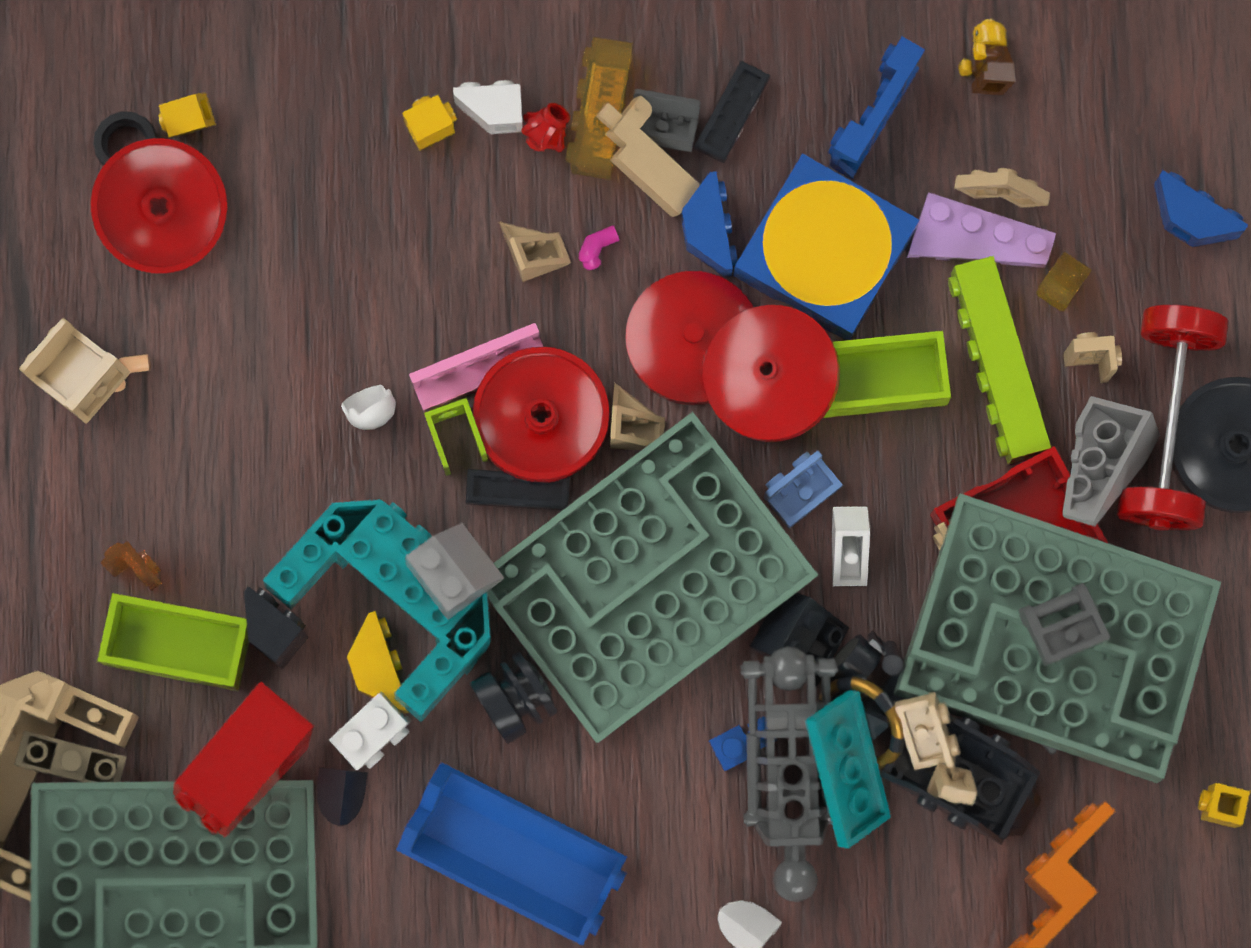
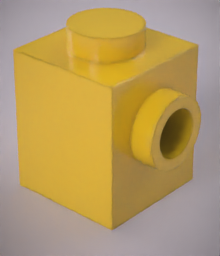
M206 93L193 94L159 105L161 111L159 113V122L169 138L216 125Z
M438 95L432 98L430 96L422 97L412 104V108L402 112L404 123L419 151L455 133L453 122L457 120L456 115L449 102L443 104Z
M1219 783L1209 785L1207 790H1202L1198 802V810L1202 811L1201 820L1231 828L1242 826L1250 791Z

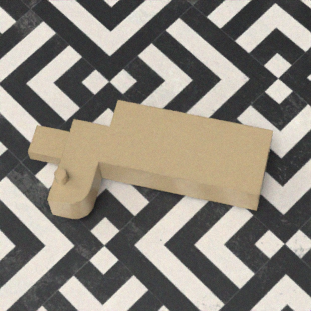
M638 96L631 101L622 114L610 103H606L596 117L609 128L605 135L619 147V150L610 161L671 217L680 215L683 207L700 184L640 129L652 113L650 103L642 96Z

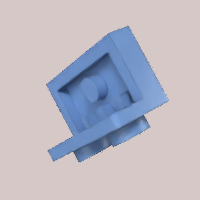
M819 451L812 455L805 452L792 463L795 469L786 476L782 473L777 474L765 485L768 490L763 498L789 529L843 486L821 459L822 454Z

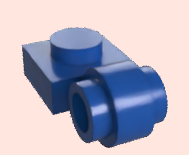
M763 716L757 719L758 730L765 729V718ZM740 725L708 741L723 771L747 760L746 735ZM760 738L761 749L765 747V738Z

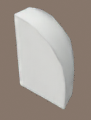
M746 901L730 902L719 909L718 913L720 929L735 948H763L782 923L766 909Z

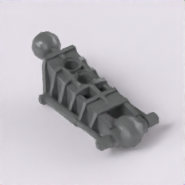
M787 646L779 648L771 656H764V663H759V661H743V665H741V675H743L744 679H748L749 733L746 734L748 811L743 814V821L746 827L755 826L756 831L766 846H784V861L778 865L774 872V887L780 897L785 900L801 902L813 895L818 882L815 868L805 860V845H822L828 824H832L821 779L817 780V764L805 720L815 714L816 710H820L830 703V676H835V673H837V662L834 659H818V662H814L813 655H806L798 648ZM814 674H819V677H821L822 702H815ZM760 676H764L765 704H757V678H760ZM806 684V704L773 705V685L781 690L793 691ZM757 711H764V730H758ZM788 737V757H775L774 738ZM795 737H806V756H796ZM760 738H765V755L761 756ZM761 764H765L766 781L761 782ZM788 765H798L802 772L800 780L794 784L786 783L783 779L784 769ZM818 790H820L821 806H818ZM761 791H766V808H762ZM790 800H798L802 803L803 811L798 818L790 819L784 814V806Z

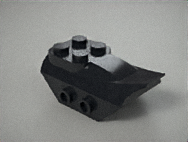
M949 715L950 723H947L946 726L949 735L955 734L960 749V755L955 757V767L970 770L973 776L977 795L972 805L963 802L951 803L929 794L927 788L937 765L914 770L905 741L903 751L897 760L892 764H886L881 770V777L918 797L916 803L933 813L936 809H939L949 815L946 820L954 826L963 830L969 826L1002 845L1007 837L1023 835L1041 802L1036 788V780L1041 772L1018 753L1009 749L1011 746L1009 741L995 734L991 738L979 732L981 728L979 724L966 717L958 720Z

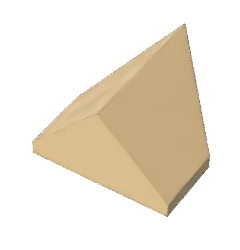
M499 222L522 282L571 263L559 232L544 233Z
M614 383L611 448L643 450L664 434L665 417L654 414L623 388Z

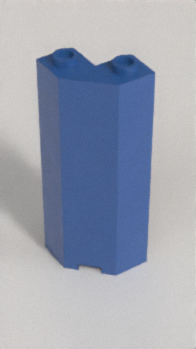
M442 762L430 779L421 802L406 825L396 849L402 854L582 946L589 933L596 936L605 918L599 913L611 890L618 891L627 872L621 870L627 856Z

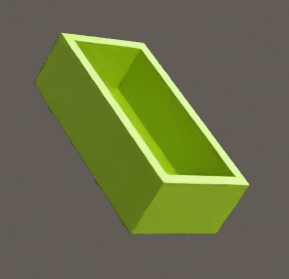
M943 331L833 342L839 358L840 381L834 402L823 418L946 406L949 403L951 391Z
M112 593L97 661L108 667L239 691L249 645L246 618Z

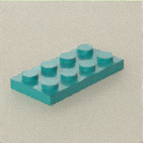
M848 690L805 720L838 847L841 848L852 847L891 818L859 691Z

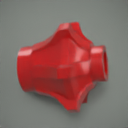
M549 103L540 111L526 112L522 118L525 120L526 125L523 126L521 131L523 135L527 136L526 142L531 149L538 152L545 149H553L559 153L564 150L566 125L570 121V115L564 107L557 103Z

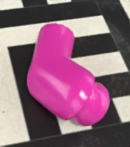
M613 225L590 234L585 238L579 252V260L583 262L585 269L593 270L599 267L601 261L598 256L601 249L619 241L618 234Z

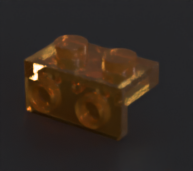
M128 541L124 544L118 542L111 546L104 553L106 558L100 562L114 577L130 566L151 591L163 583L157 576L162 570L145 550L139 553Z

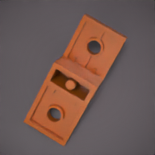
M1106 801L1095 805L1093 802L1089 806L1086 805L1073 819L1077 825L1072 830L1069 827L1066 830H1062L1050 842L1049 845L1053 850L1048 855L1045 852L1042 855L1039 854L1026 867L1025 870L1029 875L1024 881L1051 908L1045 909L1032 922L1035 929L1029 935L1027 933L1021 934L1008 948H1044L1098 892L1067 861L1115 812Z

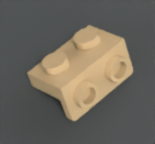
M1095 332L1078 334L1077 339H1073L1063 353L1065 367L1098 364L1101 383H1108L1116 373L1118 366L1122 365L1120 345L1115 346L1114 336L1098 337Z
M936 692L895 702V710L902 723L903 735L914 770L935 766L938 763H946L947 769L955 768V757L960 755V749L955 734L949 735L946 726L947 723H950L948 709L945 702L939 704Z

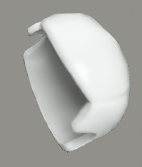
M376 385L348 397L341 404V407L351 425L362 430H373L385 425L394 415L396 401L390 389L386 391L383 385Z

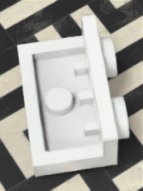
M380 692L329 740L356 770H359L364 765L370 769L384 756L381 751L383 747L390 741L395 746L410 732L406 726L412 720L409 716L404 717L392 702Z

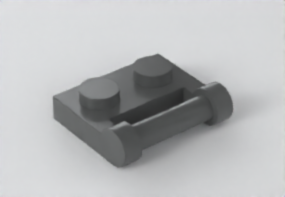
M1083 583L1073 586L1071 588L1072 591L1037 606L1027 605L1019 609L1020 619L1028 629L1045 667L1110 639L1092 597ZM1075 604L1080 606L1082 612L1042 628L1039 619Z

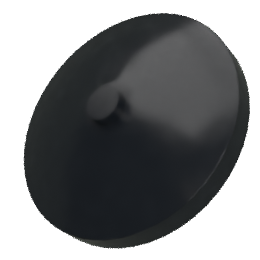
M1226 377L1203 385L1185 400L1179 408L1172 462L1175 474L1189 493L1203 498L1207 506L1229 513L1251 512V378Z

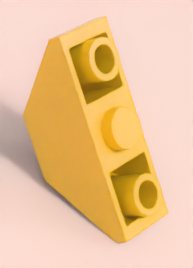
M376 611L370 612L347 655L357 689L361 694L372 699L382 692L401 713L406 714L408 711L395 700L394 695L402 685L397 671L403 668L397 650H389L386 638L392 637L385 617L379 619Z

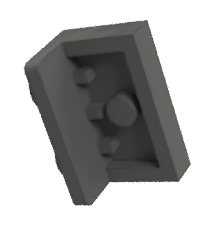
M636 89L634 98L642 96L652 107L650 117L640 129L658 146L691 152L701 102L686 97Z

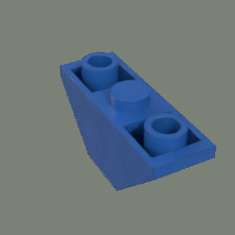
M1164 170L1161 172L1154 183L1164 229L1191 247L1239 239L1248 227V224L1243 221V217L1238 212L1229 208L1223 209L1214 203L1215 199L1202 190L1195 191L1186 185V180L1174 172L1167 173Z
M715 171L707 175L683 207L681 220L686 250L722 276L731 277L732 266H735L738 261L735 245L729 246L727 234L732 233L730 214H724L722 208V201H727L724 181L718 182L717 172Z

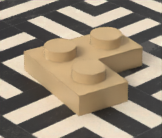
M999 168L994 173L973 170L968 175H957L954 187L974 199L1002 197L1021 208L1048 206L1050 193L1038 187L1037 182L1023 179L1017 176L1015 170L1008 168Z

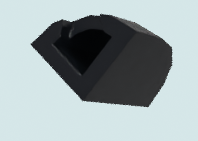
M319 767L317 802L322 815L330 823L343 826L356 818L365 797L367 772Z

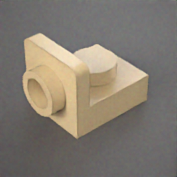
M937 764L927 788L928 793L951 803L963 802L972 805L977 791L971 771L958 767L947 769L946 764Z

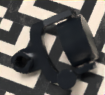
M872 630L868 634V641L859 634L847 642L833 658L837 662V673H835V676H830V682L840 677H857L865 680L878 665L883 654L885 658L882 662V667L890 676L879 688L885 691L894 703L906 700V698L894 695L904 664V660L898 655L897 644L894 641L884 642ZM840 691L838 693L842 695L847 691ZM867 696L861 698L863 704L867 701H874V699Z

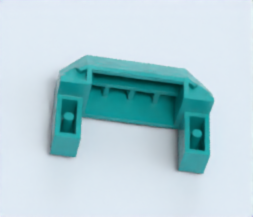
M383 500L332 503L263 579L264 586L286 607L292 610L334 562L342 569L349 563L430 632L436 639V647L394 693L395 700L422 722L464 673L468 675L489 648L490 628L487 592L447 620L406 566L405 556L433 536L421 525L413 527L405 520L407 514L393 502L390 505L386 504Z

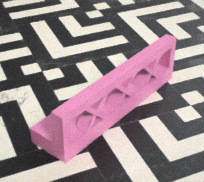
M536 323L410 373L412 385L424 413L477 392L486 373L505 356L525 348L544 347Z

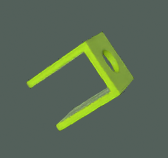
M467 398L424 413L445 475H449L451 472L434 424L464 413L466 414L482 461H488L487 453Z

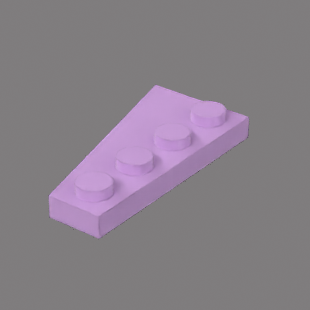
M928 192L907 257L936 258V260L948 261L950 259L970 260L971 262L994 256L995 262L1002 265L1045 268L1056 233Z

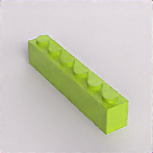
M994 256L956 265L951 272L952 277L948 278V285L952 297L958 296L961 309L957 310L961 328H967L970 341H967L968 353L972 361L977 360L980 373L976 374L978 386L981 393H987L990 405H986L987 416L991 425L996 424L999 437H996L998 453L1000 457H1006L1008 465L1028 460L1051 448Z

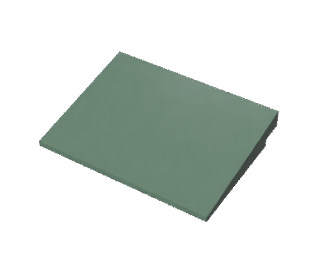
M691 412L493 564L503 575L504 579L487 591V597L598 744L815 579L818 574L694 412Z
M959 493L894 695L910 699L936 692L939 704L945 702L950 714L966 717L974 722L1158 783L1165 777L1172 748L1177 744L1221 582ZM1083 583L1092 597L1110 639L1045 667L1028 629L1020 619L1019 609L1027 605L1037 606L1072 591L1071 588L1073 586ZM1075 604L1039 619L1042 628L1076 615L1082 612L1078 604Z
M279 780L226 838L219 832L216 834L210 832L201 823L202 818L192 810L189 812L184 810L176 803L175 795L172 794L175 781L31 783L30 948H317L313 780Z

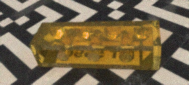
M593 37L591 48L585 47L582 67H588L586 79H579L577 98L582 99L580 111L574 110L571 130L576 131L575 143H568L566 162L571 163V174L611 180L614 164L610 160L616 153L617 145L605 135L609 128L596 115L606 103H610L620 114L623 113L633 55V43Z

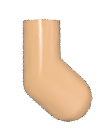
M149 354L118 359L131 373L151 370ZM125 380L115 390V392H120L125 389Z

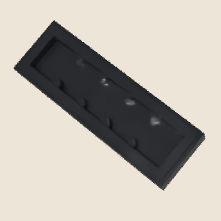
M741 60L696 142L695 149L725 163L764 91L770 75Z
M468 469L465 503L466 505L564 510L568 507L570 476L552 482H531L513 477L504 471Z

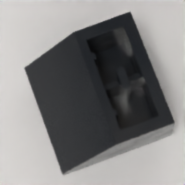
M248 586L244 590L248 640L256 649L281 669H284L309 638L303 631L306 625L290 610L286 609L283 613L277 609L279 604L276 602V599L261 587L255 592Z
M796 592L766 616L750 647L763 657L771 656L779 648L789 646L800 649L806 655H813L814 662H818V659H833L849 627L811 597ZM814 674L815 687H817L821 677H819V674Z

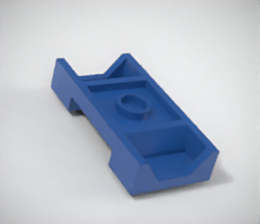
M903 36L897 45L891 43L881 59L883 62L878 70L882 73L879 83L880 87L876 93L877 97L873 103L875 107L868 106L860 118V125L850 120L845 129L842 127L838 128L830 142L831 147L828 154L831 155L829 167L853 179L919 71L917 63L925 52L924 48Z

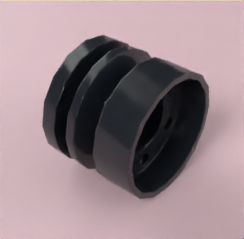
M520 652L512 656L519 669L515 673L511 671L505 661L500 663L505 677L501 682L487 671L469 683L507 744L527 733L522 717L526 714L538 725L543 723L536 710L540 705H542L549 717L558 713L553 703L552 693L536 667L528 662Z

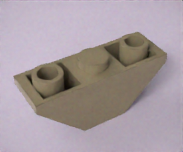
M24 731L14 765L75 782H120L126 757Z

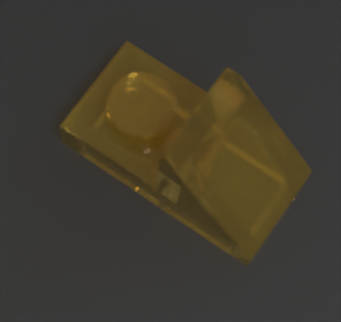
M1063 252L1038 287L1036 295L1063 312L1092 270L1066 252Z

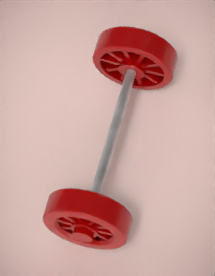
M1173 304L1155 305L1143 311L1140 335L1150 343L1176 349L1159 488L1129 487L1122 490V493L1119 495L1117 516L1126 522L1156 530H1195L1203 526L1206 507L1205 500L1191 493L1169 489L1186 353L1187 350H1217L1226 345L1229 320L1218 312L1200 307Z

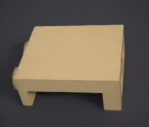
M64 318L49 330L44 340L26 357L25 362L20 366V371L34 384L85 424L91 420L131 373L116 357L109 352H105Z

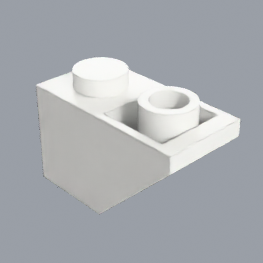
M509 80L496 81L490 86H480L476 82H467L461 84L460 87L453 88L455 104L489 134L522 132L520 84H513Z

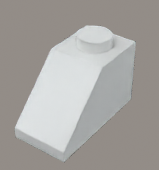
M833 507V586H867L870 542L867 507Z

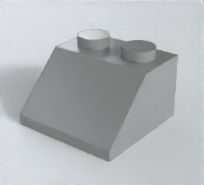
M463 523L434 535L405 556L406 566L447 620L504 579L503 575Z

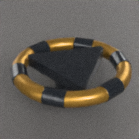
M840 677L830 682V703L841 696L838 692L848 690L863 692L874 699V701L863 703L871 740L873 741L890 725L892 729L889 749L883 755L876 756L879 770L884 768L886 764L895 762L903 751L905 738L903 726L896 713L895 703L881 688L861 678ZM822 692L818 698V702H822Z

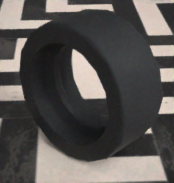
M121 111L111 114L100 123L95 131L93 146L96 156L103 166L111 158L108 153L107 144L109 137L116 130L127 126L134 127L143 133L145 139L158 138L154 127L145 117L135 112Z

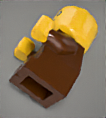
M986 19L975 26L973 30L975 65H972L971 60L963 59L959 63V72L961 76H975V81L971 84L972 93L1004 95L1015 83L1014 62L1007 49L1004 25L995 22L993 19Z

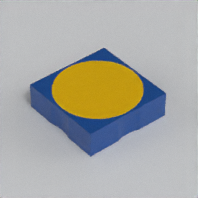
M802 153L737 261L733 276L774 300L785 302L806 313L823 328L840 338L851 340L870 309L888 273L893 270L916 231L919 219Z

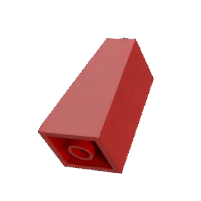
M260 682L174 782L172 794L175 795L176 803L188 812L192 810L202 818L201 823L214 834L219 832L226 838L306 752L314 725L265 684Z

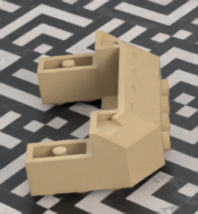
M39 671L0 685V888L31 901V861L3 849L31 789V783L34 782L38 774L37 771L14 765L23 732L28 731L55 738L63 721L125 749L139 719L137 715Z

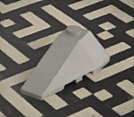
M1091 396L1076 422L1075 449L1072 450L1071 476L1067 481L1063 516L1064 518L1096 526L1122 493V490L1127 487L1146 463L1160 433L1152 412Z

